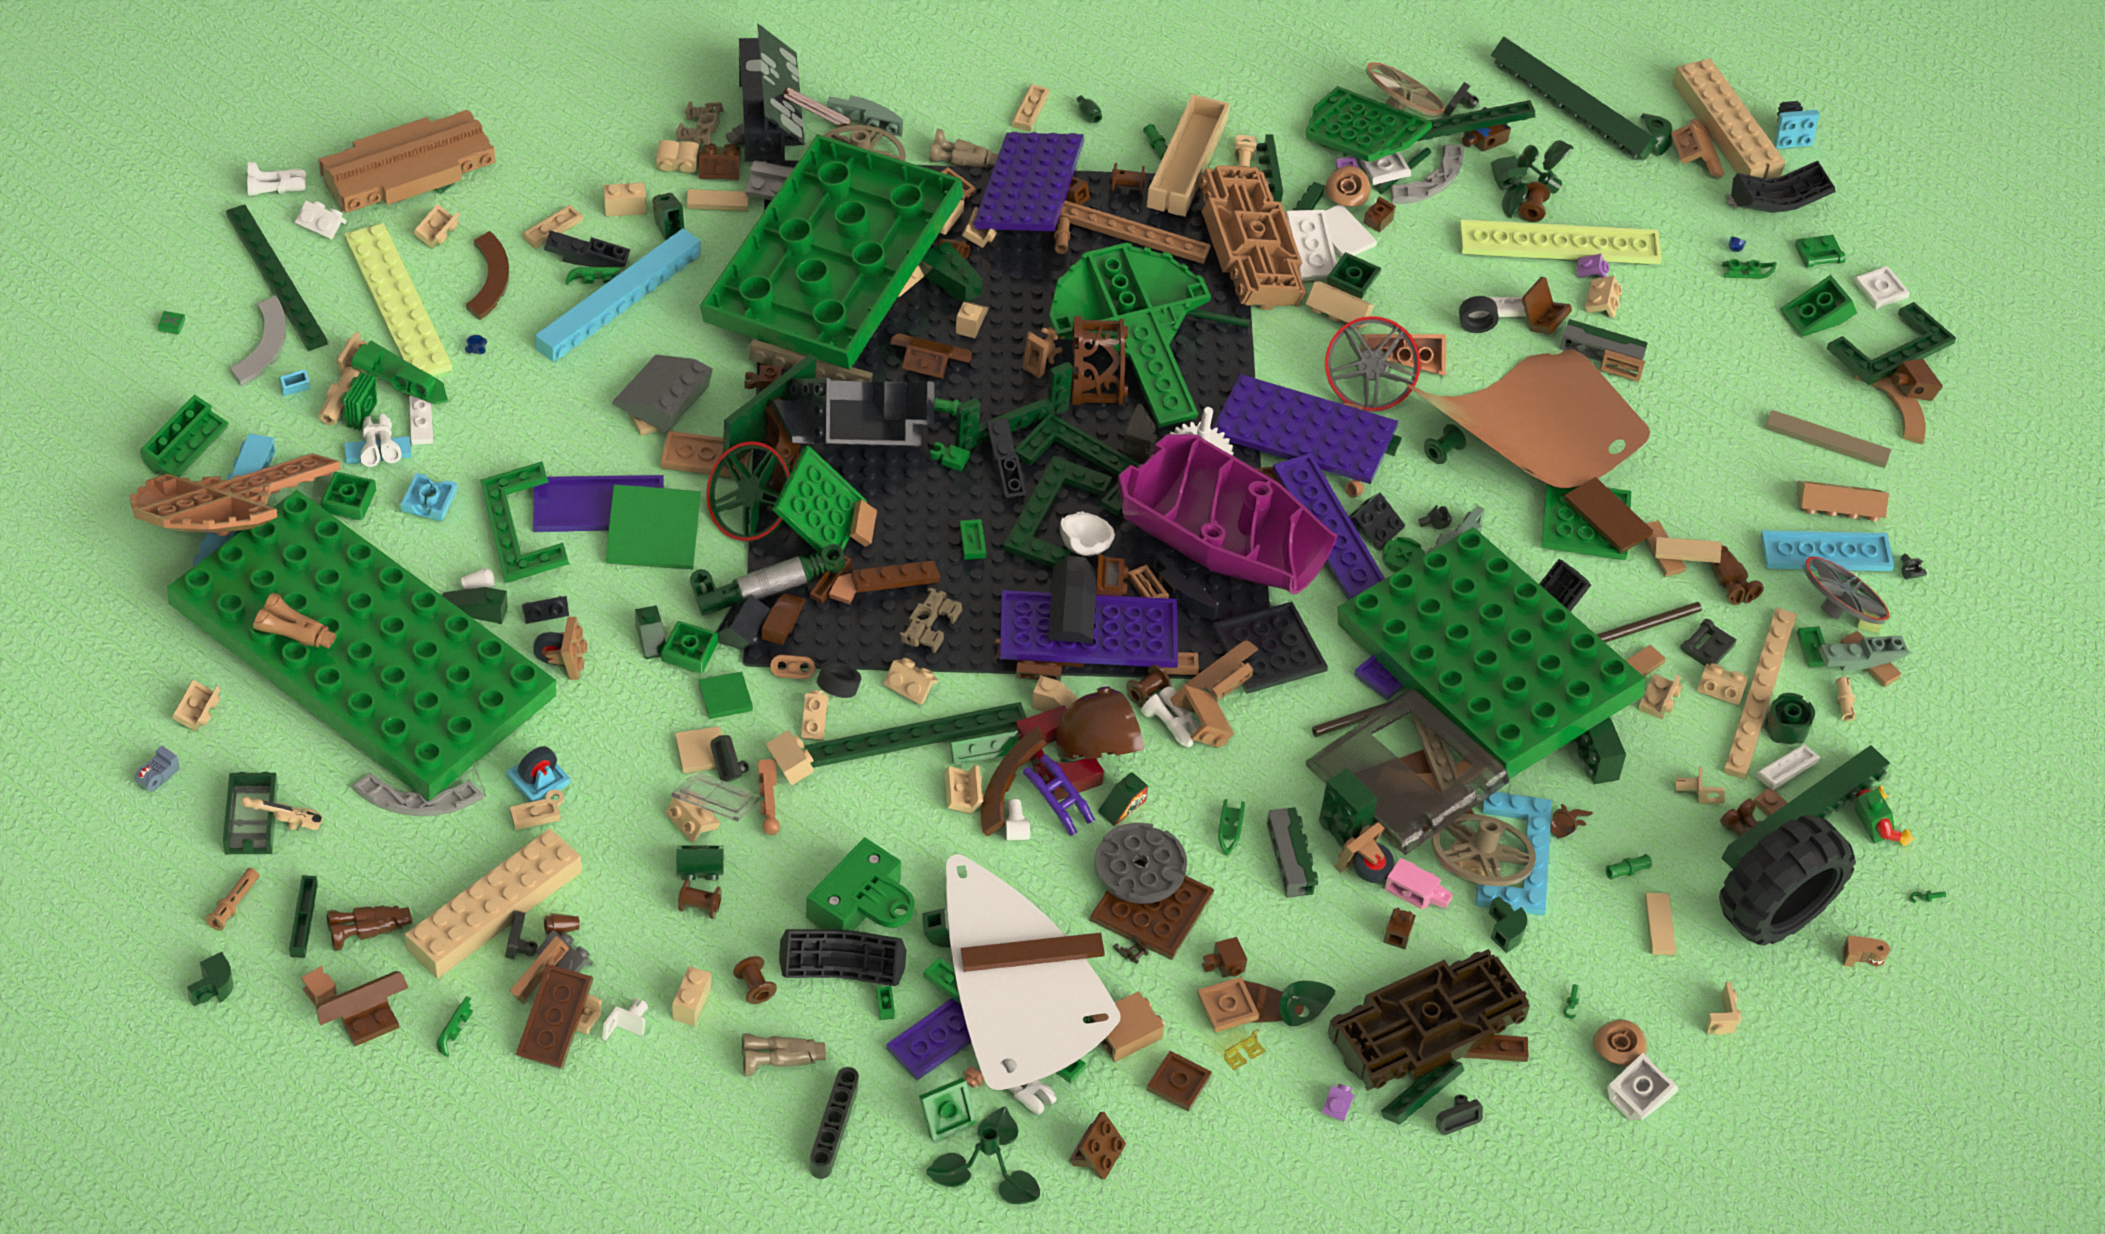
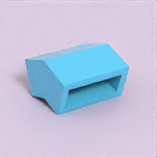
M306 369L278 378L283 396L309 389L310 381Z

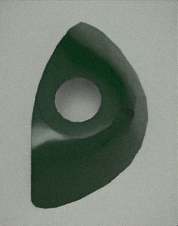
M1643 113L1640 117L1645 118L1648 130L1654 138L1659 140L1655 145L1656 155L1660 156L1671 147L1673 142L1671 135L1672 124L1663 117ZM1655 121L1663 125V127L1654 128L1651 122Z
M1301 980L1288 985L1280 998L1279 1009L1282 1020L1288 1026H1299L1313 1020L1329 1004L1335 995V989L1324 983ZM1305 1005L1309 1009V1015L1306 1017L1298 1016L1295 1013V1007Z

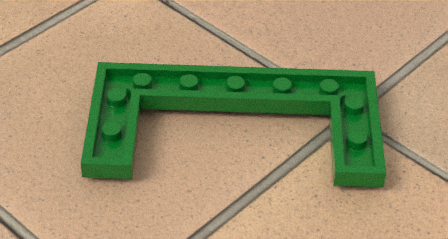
M543 461L480 480L506 583L569 564L564 543L521 554L507 495L548 483Z

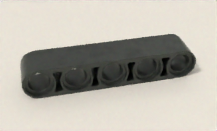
M843 1067L837 1073L811 1152L810 1172L817 1179L827 1178L831 1174L858 1092L859 1074L852 1067Z

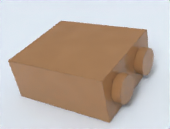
M1137 991L1115 1002L1120 1012V1022L1100 1044L1112 1061L1116 1062L1161 1040L1165 1025L1162 1018L1152 1010L1149 1000L1143 998L1141 993ZM1106 1013L1090 1015L1089 1023L1106 1021L1109 1016Z

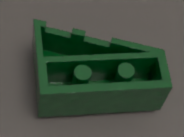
M949 241L926 252L918 266L924 277L929 279L930 284L939 285L944 288V292L962 303L970 302L982 296V277Z

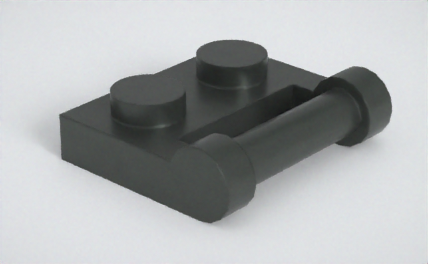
M1706 618L1691 638L1685 640L1680 645L1681 650L1704 666L1706 664H1718L1735 646L1737 639L1716 627L1712 620ZM1706 633L1711 635L1700 649L1695 648V645Z

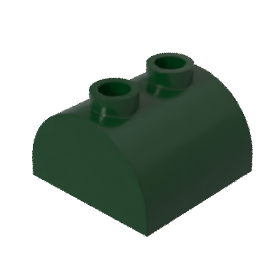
M1345 252L1327 276L1326 282L1330 286L1362 299L1379 276L1381 267Z
M677 845V875H682L681 880H696V875H705V880H719V875H724V845Z

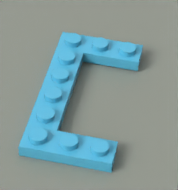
M1484 791L1482 814L1527 820L1526 837L1534 847L1536 861L1531 874L1523 880V888L1478 884L1476 906L1490 908L1492 900L1499 896L1505 902H1508L1514 911L1522 907L1525 913L1544 916L1546 911L1552 800Z

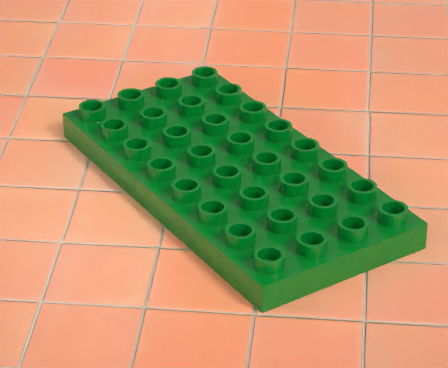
M295 490L273 507L277 510V518L264 525L242 530L167 586L169 605L428 801L442 792L556 697L555 678L299 490ZM276 593L295 611L327 626L328 631L336 634V638L329 649L321 645L319 647H315V645L305 646L283 635L255 630L253 623L258 612L264 609L270 594Z

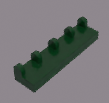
M1265 134L1264 143L1256 145L1257 151H1264L1265 156H1260L1258 160L1260 164L1267 165V170H1262L1265 178H1269L1270 184H1268V187L1273 196V201L1282 203L1283 186L1273 134Z

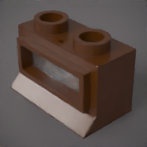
M1099 553L1096 595L1126 596L1127 583L1123 582V579L1128 578V566H1124V559L1104 557Z

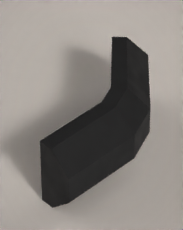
M1817 160L1781 177L1770 179L1737 173L1733 178L1731 196L1739 207L1773 213L1799 209L1836 191L1835 186Z
M1066 556L1053 567L1048 640L1080 643L1093 642L1096 570L1085 557Z
M1561 559L1556 561L1539 583L1540 586L1570 612L1591 586L1590 582L1583 575Z
M786 929L780 940L779 962L782 976L785 978H843L897 986L905 970L907 950L902 938L851 930Z

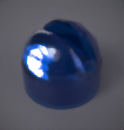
M1731 236L1729 240V248L1734 252L1741 251L1746 244V241Z

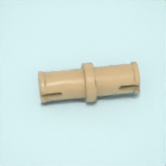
M1840 677L1836 680L1838 690L1837 703L1840 704L1842 720L1851 721L1856 718L1853 705L1855 697L1851 692L1850 679Z

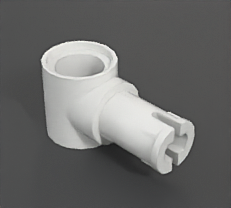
M1018 799L1010 800L1008 802L1009 817L1005 820L1006 841L1029 840V819L1025 820V817L1022 815L1021 801Z

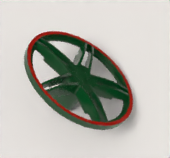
M744 442L728 449L715 463L707 484V506L713 522L727 536L741 541H757L771 535L784 522L779 516L769 528L756 533V525L759 521V506L768 505L773 507L775 502H772L774 497L778 498L780 495L779 492L774 491L770 485L766 484L774 471L773 467L777 460L784 470L786 480L791 473L786 459L775 448L760 442ZM747 449H761L768 452L752 476L744 464L735 456L737 453ZM729 459H731V461L733 462V464L735 465V467L738 469V471L740 472V474L743 476L742 479H740L738 473H737L736 470L733 468V466H732V464L730 463ZM726 464L739 488L715 500L716 482L723 466ZM736 496L737 500L716 507L717 504ZM743 505L744 534L730 529L722 521L719 512Z

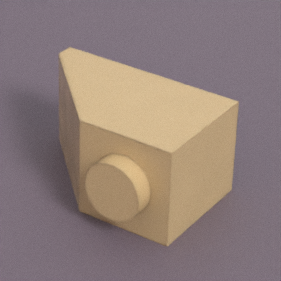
M963 302L957 315L956 333L976 338L987 314L988 307L971 302Z
M1040 676L1033 691L1032 708L1043 712L1063 705L1068 708L1078 698L1061 681Z

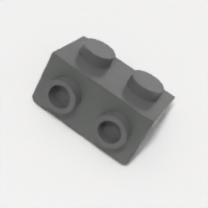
M553 930L535 952L540 955L557 936L569 947V950L555 966L579 973L585 964L591 966L594 963L588 958L590 953L581 946L577 948L572 943L574 939L564 931L560 934Z

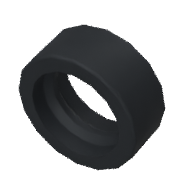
M1474 296L1463 301L1459 307V318L1462 328L1471 333H1483L1493 329L1499 319L1496 302L1486 296ZM1476 311L1489 312L1487 316L1482 318L1468 317L1469 314Z
M831 661L822 664L816 682L823 691L830 695L851 698L856 695L862 677L855 668L841 662Z

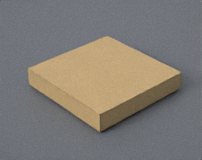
M720 727L675 733L683 773L717 769L710 743L712 739L722 735Z

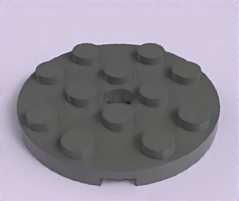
M1138 822L1124 824L1109 831L1103 837L1095 853L1094 867L1100 883L1114 896L1132 903H1153L1171 896L1183 883L1187 869L1185 850L1172 833L1167 830L1164 832L1154 828L1153 824ZM1137 860H1143L1147 864L1144 865V867H1142L1134 862Z

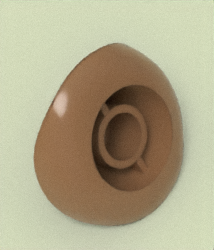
M1355 166L1338 168L1328 177L1325 184V192L1328 197L1343 206L1363 205L1370 196L1369 179L1363 170Z
M1617 1019L1602 1025L1593 1037V1046L1596 1051L1605 1059L1615 1064L1629 1066L1642 1053L1646 1055L1647 1043L1645 1035L1638 1025L1629 1020Z

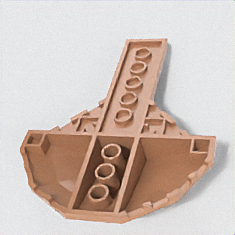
M311 453L245 475H234L229 480H221V476L203 477L202 481H190V477L180 478L164 474L145 481L146 486H139L137 494L131 493L129 495L130 504L136 519L181 532L216 533L218 536H225L230 534V531L251 529L277 518L276 508L266 505L271 493H278L280 489L285 487H296L301 482L314 481L319 476H330L332 472L341 469L340 461Z

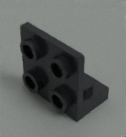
M1381 492L1366 499L1349 515L1355 528L1360 526L1377 550L1382 549L1389 540L1405 527L1404 522Z

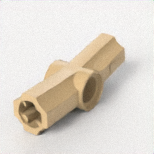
M353 368L346 370L338 383H333L330 386L327 400L318 414V418L324 424L331 426L335 425L344 409V404H341V397L344 392L349 391L352 378L359 375L358 370Z

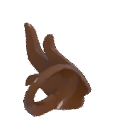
M1561 804V809L1553 813L1550 833L1555 834L1557 839L1564 838L1573 833L1577 826L1586 825L1585 821L1576 820L1575 818L1590 816L1593 812L1580 809L1568 812L1567 807Z

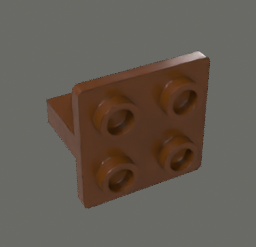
M1105 1112L1098 1113L1069 1159L1073 1166L1092 1167L1100 1179H1106L1126 1146V1142Z

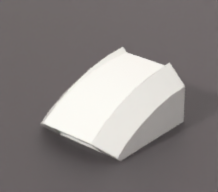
M1644 1053L1633 1061L1607 1087L1609 1100L1629 1120H1642L1678 1091L1677 1085L1667 1078Z

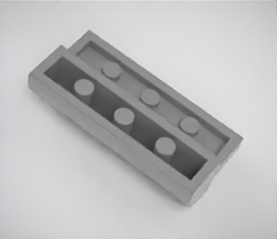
M754 161L750 169L751 175L746 188V195L772 200L794 168Z

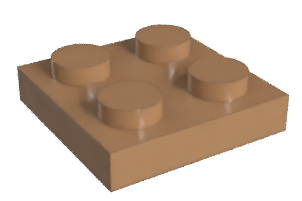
M1242 977L1208 986L1197 991V996L1214 1033L1259 1019V1013Z

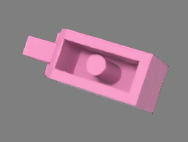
M1402 858L1399 859L1388 875L1385 885L1386 891L1420 909L1427 908L1430 903L1446 909L1453 896L1451 892L1440 885V878Z

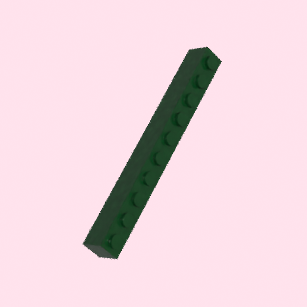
M1502 37L1492 52L1491 56L1496 59L1494 61L1495 64L1503 69L1507 66L1510 68L1509 73L1516 78L1520 76L1525 78L1523 83L1532 89L1534 86L1540 89L1538 93L1547 99L1549 96L1555 99L1553 101L1554 104L1562 109L1566 106L1570 109L1568 113L1577 119L1579 116L1584 118L1583 123L1591 129L1594 126L1600 129L1598 133L1606 139L1609 136L1615 139L1613 144L1621 149L1625 146L1630 150L1628 154L1637 160L1639 157L1646 160L1659 140L1506 37Z
M1872 745L1868 746L1730 843L1721 859L1734 869L1738 861L1770 832L1772 833L1777 830L1782 824L1792 819L1797 820L1804 815L1818 816L1827 820L1834 810L1838 812L1848 800L1850 802L1855 800L1860 790L1870 789L1875 781L1880 782L1888 773L1886 769L1890 762Z

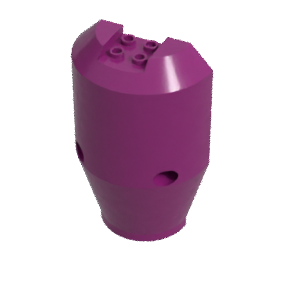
M1167 434L1155 444L1153 454L1146 463L1140 464L1138 468L1130 465L1118 477L1122 511L1127 521L1193 561L1202 564L1212 572L1283 589L1293 595L1303 591L1313 581L1328 559L1338 536L1330 531L1280 483L1198 435Z

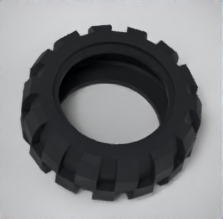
M1804 815L1797 820L1792 819L1782 824L1777 830L1772 833L1770 832L1762 838L1756 846L1738 861L1737 866L1728 874L1724 881L1725 886L1719 893L1723 915L1746 940L1758 945L1774 944L1784 940L1791 934H1795L1820 915L1844 889L1846 882L1850 880L1854 872L1853 866L1856 864L1851 844L1828 820L1818 816Z

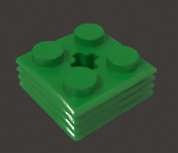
M360 372L357 377L352 378L349 391L343 393L341 397V404H344L342 418H345L346 427L350 426V428L354 427V430H361L364 418L370 416L377 405L375 375L371 376L367 372Z
M334 472L321 499L322 508L332 515L363 520L376 492L375 480Z
M677 621L661 651V661L702 674L718 644V633Z

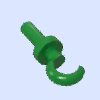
M1930 890L1926 891V894L1913 892L1910 895V900L1916 903L1917 901L1913 897L1919 896L1922 900L1927 899L1928 902H1932L1934 898L1946 897V892L1931 893Z
M1576 984L1572 985L1571 997L1567 998L1569 1005L1563 1010L1564 1015L1569 1019L1575 1018L1576 1014L1569 1015L1566 1011L1574 1009L1575 1005L1579 1003V999L1576 998L1578 985Z

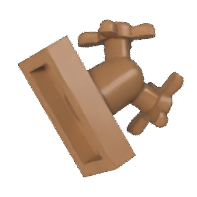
M1052 327L1048 329L1042 328L1041 332L1048 334L1044 340L1030 331L1027 332L1023 369L1038 378L1044 375L1047 358H1049L1050 364H1053V357L1056 353L1063 351L1061 347L1055 348L1054 341L1058 339V335Z

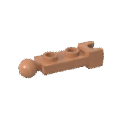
M773 759L758 761L759 796H764V801H760L761 815H765L762 829L767 835H775L780 830V823L775 819L773 786L776 785L777 771L776 760Z

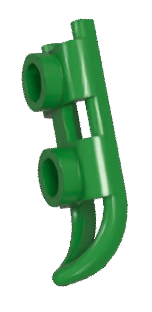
M1731 259L1730 261L1722 262V267H1728L1729 273H1724V278H1767L1775 271L1777 266L1776 262L1760 263L1758 260L1740 262L1737 259ZM1772 267L1767 273L1761 274L1760 268ZM1741 270H1748V274H1741Z
M619 267L575 268L568 273L566 285L577 278H582V283L592 284L595 279H603V283L606 284L620 274L615 273L619 272Z
M1228 799L1223 801L1218 838L1225 855H1229L1239 841L1245 810V802L1241 801L1240 809L1227 807ZM1223 837L1226 840L1234 839L1229 848H1226Z
M468 996L459 1004L437 1040L438 1051L446 1057L450 1055L447 1041L449 1039L454 1041L462 1030L458 1027L460 1022L466 1023L473 1013L469 1003L471 998Z

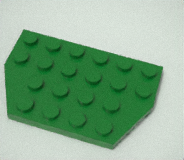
M1337 86L1314 105L1313 114L1309 119V125L1305 133L1307 139L1363 161L1371 162L1409 148L1432 128V121Z

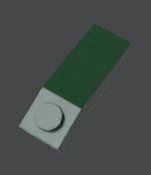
M479 587L443 592L442 595L467 615L477 620L502 624L508 609L507 591Z

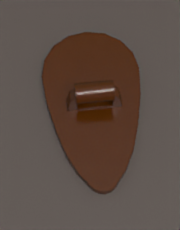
M1244 981L1259 1013V1019L1251 1023L1283 1021L1279 1009L1280 998L1283 992L1259 983ZM1298 1005L1295 1007V1013L1297 1015L1303 1013V1005Z

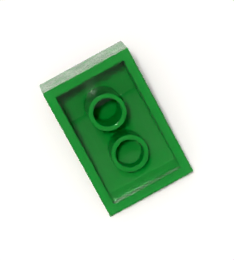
M1829 275L1780 308L1781 312L1802 337L1841 325L1857 314L1852 299L1832 275Z

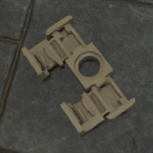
M689 102L685 110L687 120L698 118L697 129H692V127L689 129L687 127L684 128L683 122H681L676 131L678 141L693 140V142L699 145L701 143H704V145L711 144L710 135L715 133L720 123L719 113L724 112L722 103L711 102L706 103L705 107H693L692 102Z
M929 588L928 597L923 604L919 603L910 616L909 627L905 633L900 632L901 642L917 647L920 641L921 644L932 647V652L936 653L944 640L942 631L934 632L930 628L937 618V613L939 615L943 614V616L947 614L951 623L954 624L962 612V603L946 599V593L943 591L937 593L936 589ZM925 614L929 616L925 620L918 619L920 615Z

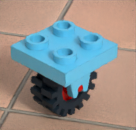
M1799 101L1780 103V107H1778L1779 112H1777L1778 125L1774 139L1776 149L1813 146L1820 115L1818 110L1802 111L1803 107Z

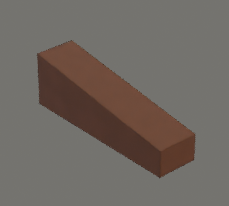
M844 556L846 564L840 572H825L810 593V597L813 600L823 604L828 598L836 579L839 576L848 574L852 569L850 558Z

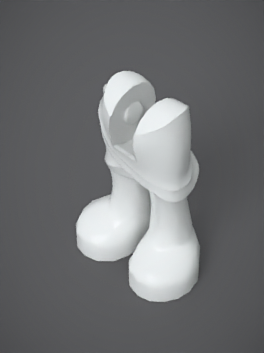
M248 162V196L278 191L279 194L289 191H304L306 188V171L289 169L263 172L258 169L255 162Z
M385 414L379 415V424H373L370 416L365 417L363 420V437L366 440V444L361 450L360 459L367 467L377 465L380 460L376 439L381 440V453L386 462L395 463L401 458L399 445L391 439L390 428L392 423Z
M1166 687L1160 692L1159 696L1157 694L1153 695L1143 705L1141 712L1147 718L1155 715L1160 717L1167 725V728L1173 733L1176 741L1182 746L1189 748L1193 745V740L1190 736L1200 727V724L1193 718L1190 711L1187 713L1185 709L1173 706L1170 698L1177 691L1173 687ZM1166 707H1169L1176 714L1177 718H1174Z
M1004 1059L1000 1063L1001 1070L1006 1073L1015 1071L1017 1067L1016 1062L1012 1059ZM1039 1080L1025 1084V1088L1022 1086L1008 1088L1009 1091L1014 1093V1098L1017 1101L1022 1102L1036 1115H1040L1045 1110L1039 1098L1048 1106L1057 1101L1052 1089Z

